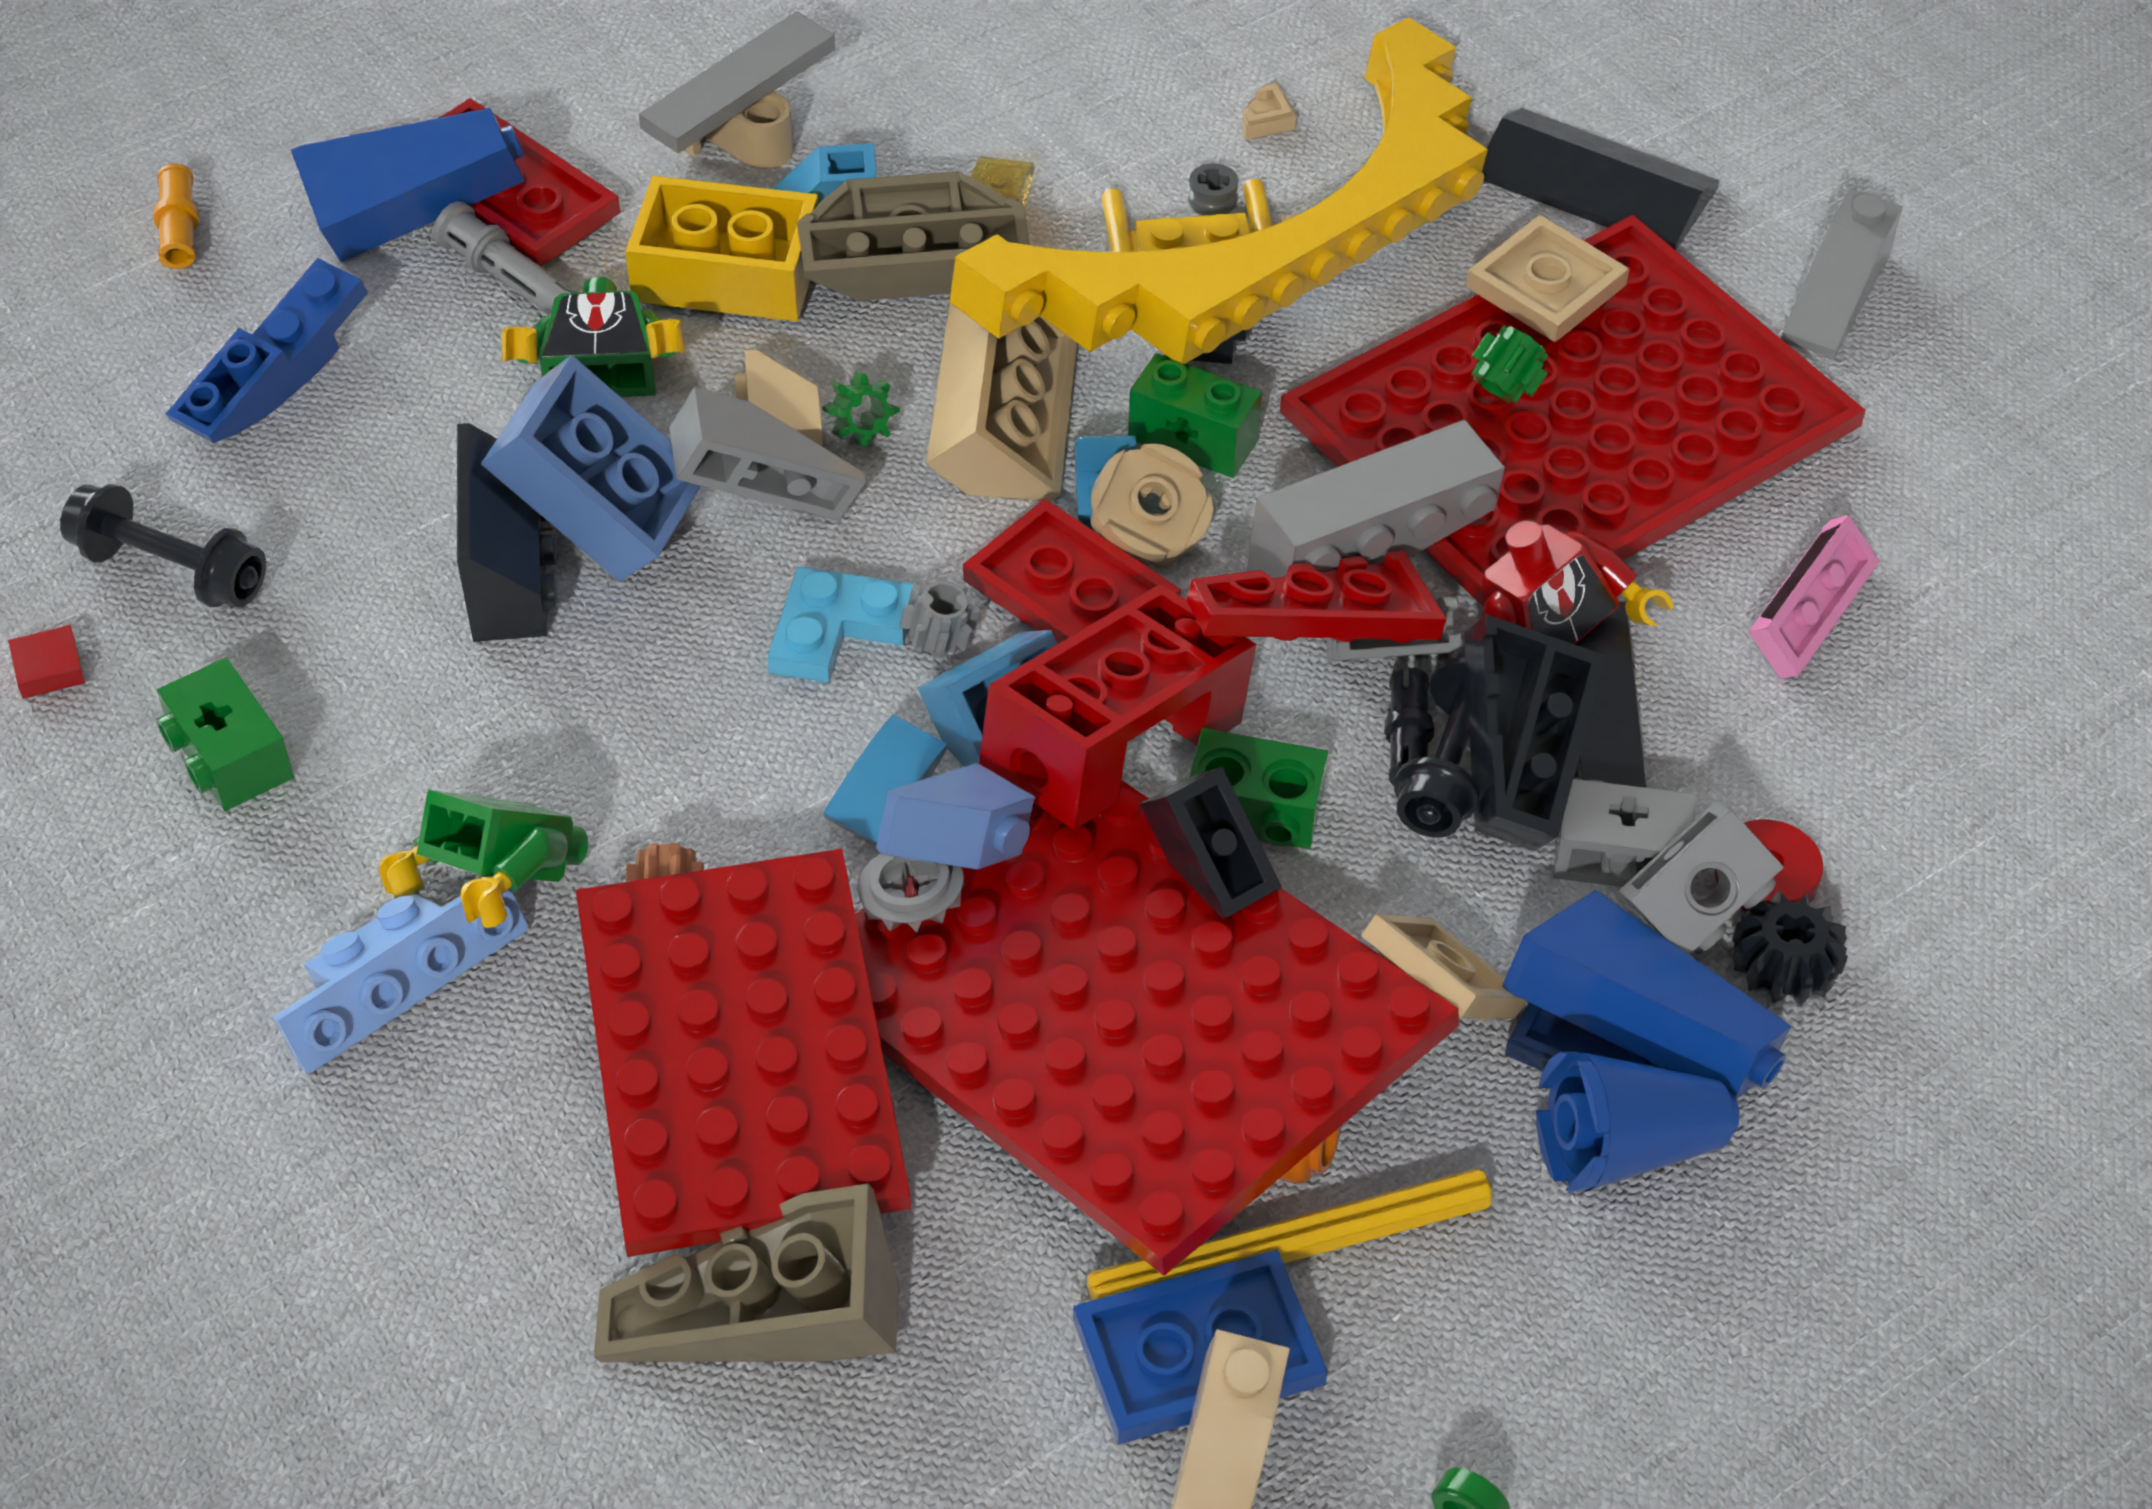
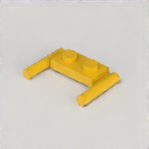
M1250 179L1242 187L1250 223L1247 222L1246 213L1136 220L1135 231H1129L1123 193L1118 189H1108L1102 194L1101 200L1110 251L1135 252L1194 247L1237 238L1271 227L1273 224L1264 184L1259 179Z

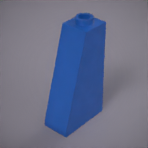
M491 108L304 144L291 149L320 231L340 262L436 221L440 213L454 202L463 201L470 206L524 182L516 161L525 156L522 146L511 125L501 129Z
M1597 890L1589 893L1526 933L1502 984V987L1513 995L1660 1067L1719 1080L1736 1100L1755 1085L1761 1089L1766 1088L1778 1075L1786 1061V1055L1780 1049L1792 1027L1790 1024Z

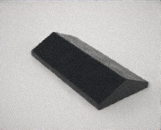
M1524 108L1501 118L1487 146L1488 151L1482 170L1485 182L1607 228L1634 215L1674 250L1678 249L1717 191L1720 181Z

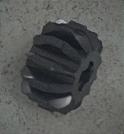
M1778 890L1775 896L1770 899V903L1761 901L1749 908L1746 917H1742L1741 922L1736 924L1732 938L1734 942L1733 948L1735 949L1733 955L1734 971L1747 974L1748 991L1763 987L1770 990L1772 1004L1784 994L1790 995L1801 1007L1809 999L1811 993L1825 997L1827 992L1832 989L1838 975L1843 973L1848 959L1846 954L1847 948L1845 947L1847 939L1845 934L1846 926L1832 922L1831 906L1818 909L1812 908L1807 892L1797 902H1790Z

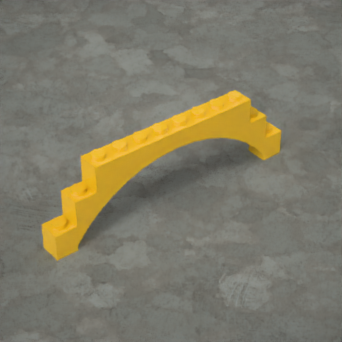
M1410 17L1374 35L1364 79L1376 88L1382 111L1383 136L1365 165L1343 187L1311 209L1274 226L1237 238L1194 247L1156 251L1094 252L1053 249L1008 242L996 234L955 256L950 303L998 339L1021 326L1029 325L1037 317L1041 316L1089 352L1094 351L1113 339L1116 340L1123 337L1129 330L1135 332L1172 360L1178 361L1183 365L1203 353L1212 352L1220 343L1242 330L1251 329L1259 320L1281 307L1286 308L1290 306L1298 297L1319 285H1326L1339 273L1355 264L1365 262L1375 252L1392 242L1397 243L1401 241L1409 232L1428 221H1435L1445 211L1462 201L1471 200L1478 193L1484 181L1482 170L1488 149L1466 135L1468 130V121L1466 119L1472 97L1451 84L1453 78L1451 68L1457 47Z

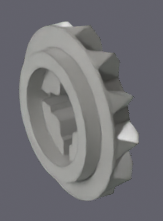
M881 853L863 869L858 880L857 891L859 901L865 909L868 920L882 919L889 931L897 928L902 923H908L917 933L922 921L930 919L943 923L946 909L960 907L961 890L965 883L962 868L959 866L888 856ZM908 877H914L915 884L919 886L918 895L911 898L905 897V886L908 885Z

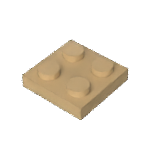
M1538 215L1468 270L1466 287L1545 337L1557 342L1626 286L1629 268L1542 215Z
M1375 914L1361 934L1364 939L1379 950V955L1456 1006L1459 1012V1020L1460 1018H1476L1481 1021H1486L1488 1018L1516 1019L1527 1001L1513 995L1502 987L1505 980L1502 974L1432 918Z

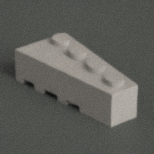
M1466 420L1259 496L1256 500L1246 571L1262 570L1272 578L1285 577L1288 567L1291 565L1310 563L1317 571L1321 572L1336 570L1340 559L1362 556L1368 562L1367 565L1383 563L1386 553L1403 550L1409 558L1495 510L1505 467Z

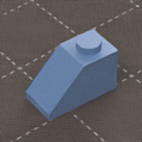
M978 763L888 790L876 850L888 856L981 869L1022 854L1023 847L1030 833L1029 820L1035 797Z

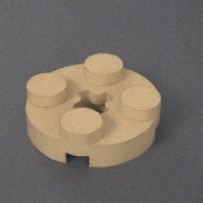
M1143 444L1140 449L1129 450L1125 453V450L1115 454L1106 463L1095 480L1091 493L1093 514L1090 521L1092 529L1141 563L1153 564L1159 567L1169 566L1177 558L1189 553L1206 533L1213 515L1211 493L1207 497L1206 489L1200 481L1203 474L1198 466L1189 457L1174 448L1161 444ZM1150 492L1157 494L1160 497L1158 506L1165 510L1166 513L1164 515L1159 513L1151 515L1142 509L1143 506L1139 503L1138 497L1145 499Z

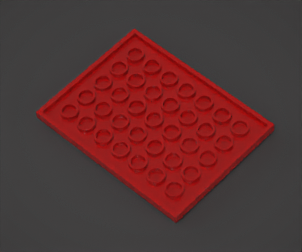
M1634 215L1583 240L1628 267L1627 284L1557 342L1545 337L1480 295H1476L1281 395L1280 413L1337 467L1466 420L1505 467L1496 508L1425 548L1424 551L1483 608L1485 598L1482 577L1489 567L1510 551L1505 536L1513 525L1522 521H1535L1541 526L1550 525L1564 534L1578 531L1606 544L1624 561L1860 428L1866 410ZM1503 326L1507 328L1511 326L1527 334L1542 346L1548 355L1542 366V369L1548 374L1534 395L1531 397L1523 392L1515 404L1512 401L1510 403L1503 401L1501 398L1491 394L1473 379L1474 376L1471 375L1478 362L1471 355L1486 333L1496 337Z
M1121 780L1118 803L1076 830L1071 829L1033 803L1029 820L1030 833L1023 847L1022 854L981 869L961 867L965 883L961 890L960 907L946 909L943 923L927 919L921 922L917 933L908 923H902L897 928L889 931L882 919L868 920L864 908L855 915L883 1054L1165 1276L1459 1027V1012L1456 1006L1282 888L1227 918H1221L1169 864L1140 806V803L1149 798ZM908 877V885L905 886V897L911 898L918 895L919 886L915 884L914 877Z

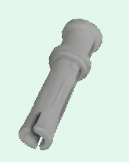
M457 201L448 205L437 217L432 233L433 239L444 249L453 248L465 257L466 264L475 272L494 274L510 288L542 309L547 315L551 313L555 297L562 293H578L511 246L507 233L497 225L487 226L476 218L474 209L465 202Z

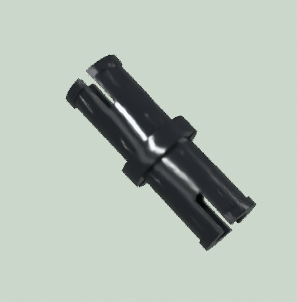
M1413 667L1408 668V688H1404V672L1402 669L1392 673L1389 678L1391 713L1384 721V735H1386V740L1390 743L1389 781L1393 786L1396 774L1403 764L1415 758L1428 757V743L1434 738V722L1432 716L1428 713L1429 676L1421 669Z

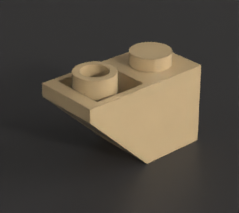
M756 349L744 350L746 374L735 375L736 398L753 403L823 447L818 386Z

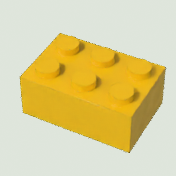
M652 175L625 250L630 290L638 294L640 303L798 322L810 280L803 276L797 222L807 213L810 214L818 206V194Z

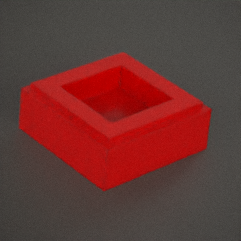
M71 625L8 640L16 681L22 699L85 683Z

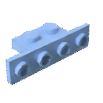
M507 890L502 894L508 915L506 920L492 928L483 927L480 917L471 923L467 922L461 896L441 907L414 893L411 896H401L387 902L378 910L377 918L355 932H344L328 940L322 946L321 954L303 964L317 989L273 1017L299 1067L307 1073L314 1072L525 933L528 929V924L512 892Z

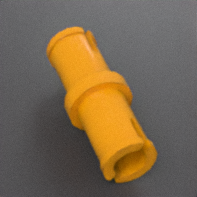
M175 163L165 165L158 171L159 201L153 209V221L159 229V261L168 268L183 269L190 266L195 260L193 241L194 230L199 223L198 207L193 203V172L188 167Z

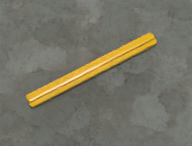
M1475 1168L1207 1240L1165 1276L1142 1258L1095 1270L1087 1275L1089 1298L1093 1301L1278 1249L1284 1264L1484 1210L1491 1205V1186L1484 1171Z

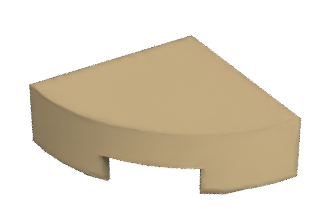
M1278 82L1268 84L1257 90L1255 98L1243 110L1242 134L1245 140L1295 130L1296 114Z

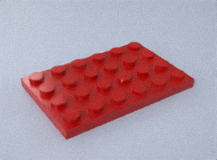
M842 848L576 890L627 1257L722 1241L720 1233L742 1226L746 1231H750L784 1219L779 1204L804 1193L869 1184L874 1189L880 1214L911 1209V1194Z

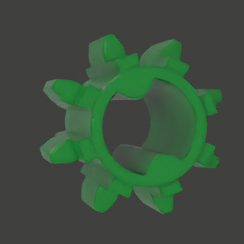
M1503 326L1496 337L1486 333L1471 355L1478 361L1471 375L1474 376L1473 379L1491 394L1501 398L1503 401L1508 403L1512 401L1515 404L1523 392L1531 397L1534 395L1548 374L1542 369L1543 362L1548 355L1545 353L1546 350L1527 334L1518 331L1514 327L1509 326L1507 328Z
M856 371L854 379L850 380L851 385L844 386L835 381L831 384L836 396L834 402H829V404L822 406V411L837 418L834 421L836 425L831 432L833 435L841 439L848 434H854L855 443L861 447H867L869 439H872V434L879 433L886 437L891 435L886 424L889 416L899 413L900 408L886 401L889 397L887 393L891 387L889 383L880 380L871 385L865 373ZM868 395L871 400V410L861 413L860 422L853 423L851 418L852 407L861 406L862 396Z

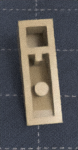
M1216 1330L1205 1354L1170 1509H1252L1275 1420L1290 1348Z

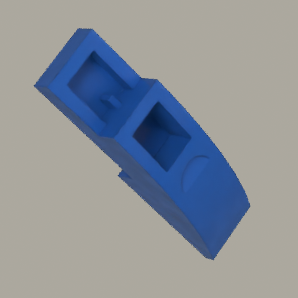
M317 257L253 334L241 328L234 332L165 413L169 420L212 443H216L252 426L276 410L315 376L339 350L340 347L333 334L368 294L362 280Z

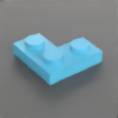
M797 566L767 656L769 673L829 683L843 637L903 646L908 629L900 627V620L903 608L908 604L911 589L916 584Z

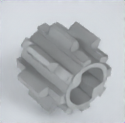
M938 577L935 582L929 583L925 581L920 587L916 585L912 587L908 604L903 608L900 627L908 629V638H913L912 647L918 652L926 651L933 654V658H943L944 654L949 651L954 654L960 648L964 650L968 648L973 629H976L980 608L973 606L972 597H967L968 588L961 582L955 584L947 581V577Z

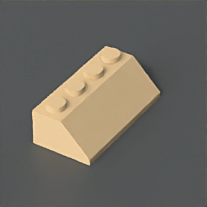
M949 302L926 464L940 477L947 479L968 496L1029 500L1047 499L1048 501H1053L1061 494L1077 342L1041 316L1037 317L1029 325L1021 326L998 339Z

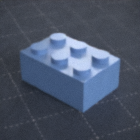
M573 355L569 356L533 384L481 463L482 466L619 582L659 557L701 487L700 485L676 480L671 441Z

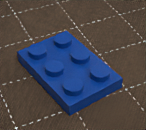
M1278 1249L1073 1306V1322L1118 1445L1190 1424L1205 1354L1217 1329L1290 1348L1279 1399L1326 1385L1327 1368Z

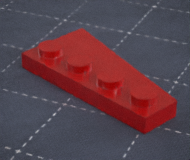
M1404 550L1388 552L1383 563L1367 565L1368 562L1362 556L1340 559L1336 570L1319 572L1310 563L1291 565L1288 567L1285 577L1272 578L1262 570L1194 578L1191 580L1186 599L1204 635L1214 636L1223 640H1233L1238 637H1273L1283 641H1293L1298 638H1332L1342 642H1351L1356 639H1390L1395 642L1409 643L1414 640H1440L1447 620Z

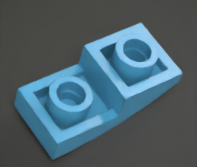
M892 714L859 756L823 812L825 818L876 846L888 790L930 778L948 749V745Z

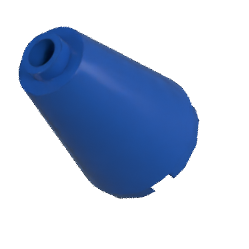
M1579 1051L1559 1052L1551 1057L1540 1078L1538 1089L1550 1088L1548 1110H1536V1127L1540 1152L1552 1179L1555 1182L1567 1181L1569 1186L1565 1190L1571 1193L1590 1191L1722 1149L1728 1144L1732 1134L1736 1132L1739 1125L1738 1103L1735 1097L1728 1092L1725 1085L1716 1079Z

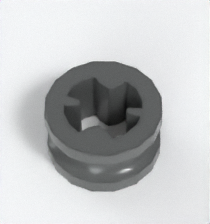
M1204 164L1195 168L1190 174L1189 179L1190 191L1188 202L1190 207L1196 213L1203 216L1232 212L1236 207L1239 179L1237 174L1231 168L1222 164Z

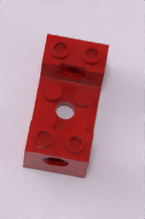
M1159 584L989 684L979 764L1033 795L1036 805L1071 829L1076 830L1118 803L1127 742L1162 720L1172 724L1174 732L1196 746L1198 745L1202 728L1228 732L1241 724L1256 643L1246 637L1223 640L1214 636H1205L1186 599Z

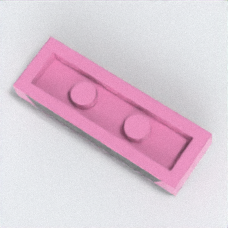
M1849 515L1829 520L1748 631L1780 679L1800 675L1880 562Z

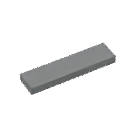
M796 11L639 113L640 129L679 154L834 51L835 34Z

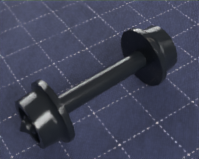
M84 484L75 489L63 507L60 518L62 537L68 543L78 547L80 554L91 562H104L113 557L124 543L195 570L194 591L196 598L205 606L219 607L222 604H227L234 607H244L254 599L263 584L267 562L265 553L260 548L248 543L246 536L240 530L224 528L217 532L204 548L132 521L134 503L131 494L125 487L118 484H107L104 487Z
M1465 646L1453 651L1447 661L1439 664L1430 679V693L1435 703L1449 715L1435 758H1415L1403 764L1394 780V792L1398 798L1397 814L1401 822L1410 830L1422 836L1432 838L1447 837L1455 833L1462 821L1470 818L1479 804L1480 790L1474 778L1459 766L1470 735Z

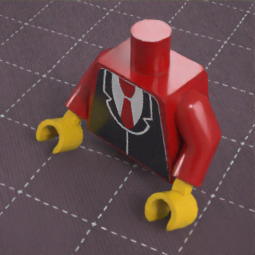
M1535 521L1519 522L1507 531L1505 538L1510 551L1489 567L1482 577L1485 598L1482 617L1487 614L1574 645L1620 607L1616 598L1620 594L1626 598L1625 609L1627 616L1636 624L1657 626L1645 612L1646 602L1650 598L1654 604L1663 610L1673 609V601L1666 592L1657 589L1641 588L1634 581L1638 575L1606 544L1578 531L1564 534L1550 525L1541 526Z

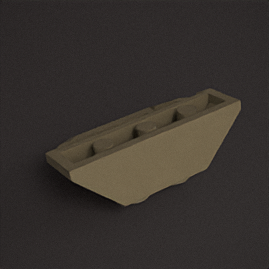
M959 171L849 179L823 199L810 214L807 213L797 222L804 278L858 301L951 294L955 256L996 234L1008 242L1030 245L1024 204L1013 198H1005L993 188Z

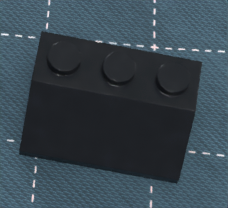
M470 423L457 424V564L473 642L547 636V611L558 610L555 574H546V566L557 564L554 529H545V521L547 520L481 465L497 438Z

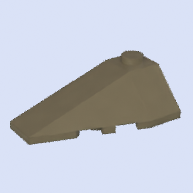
M869 1184L800 1194L779 1204L784 1219L750 1231H746L740 1226L720 1233L722 1241L688 1257L683 1258L678 1254H674L600 1289L594 1357L599 1362L835 1361L896 1352L898 1281L874 1189Z

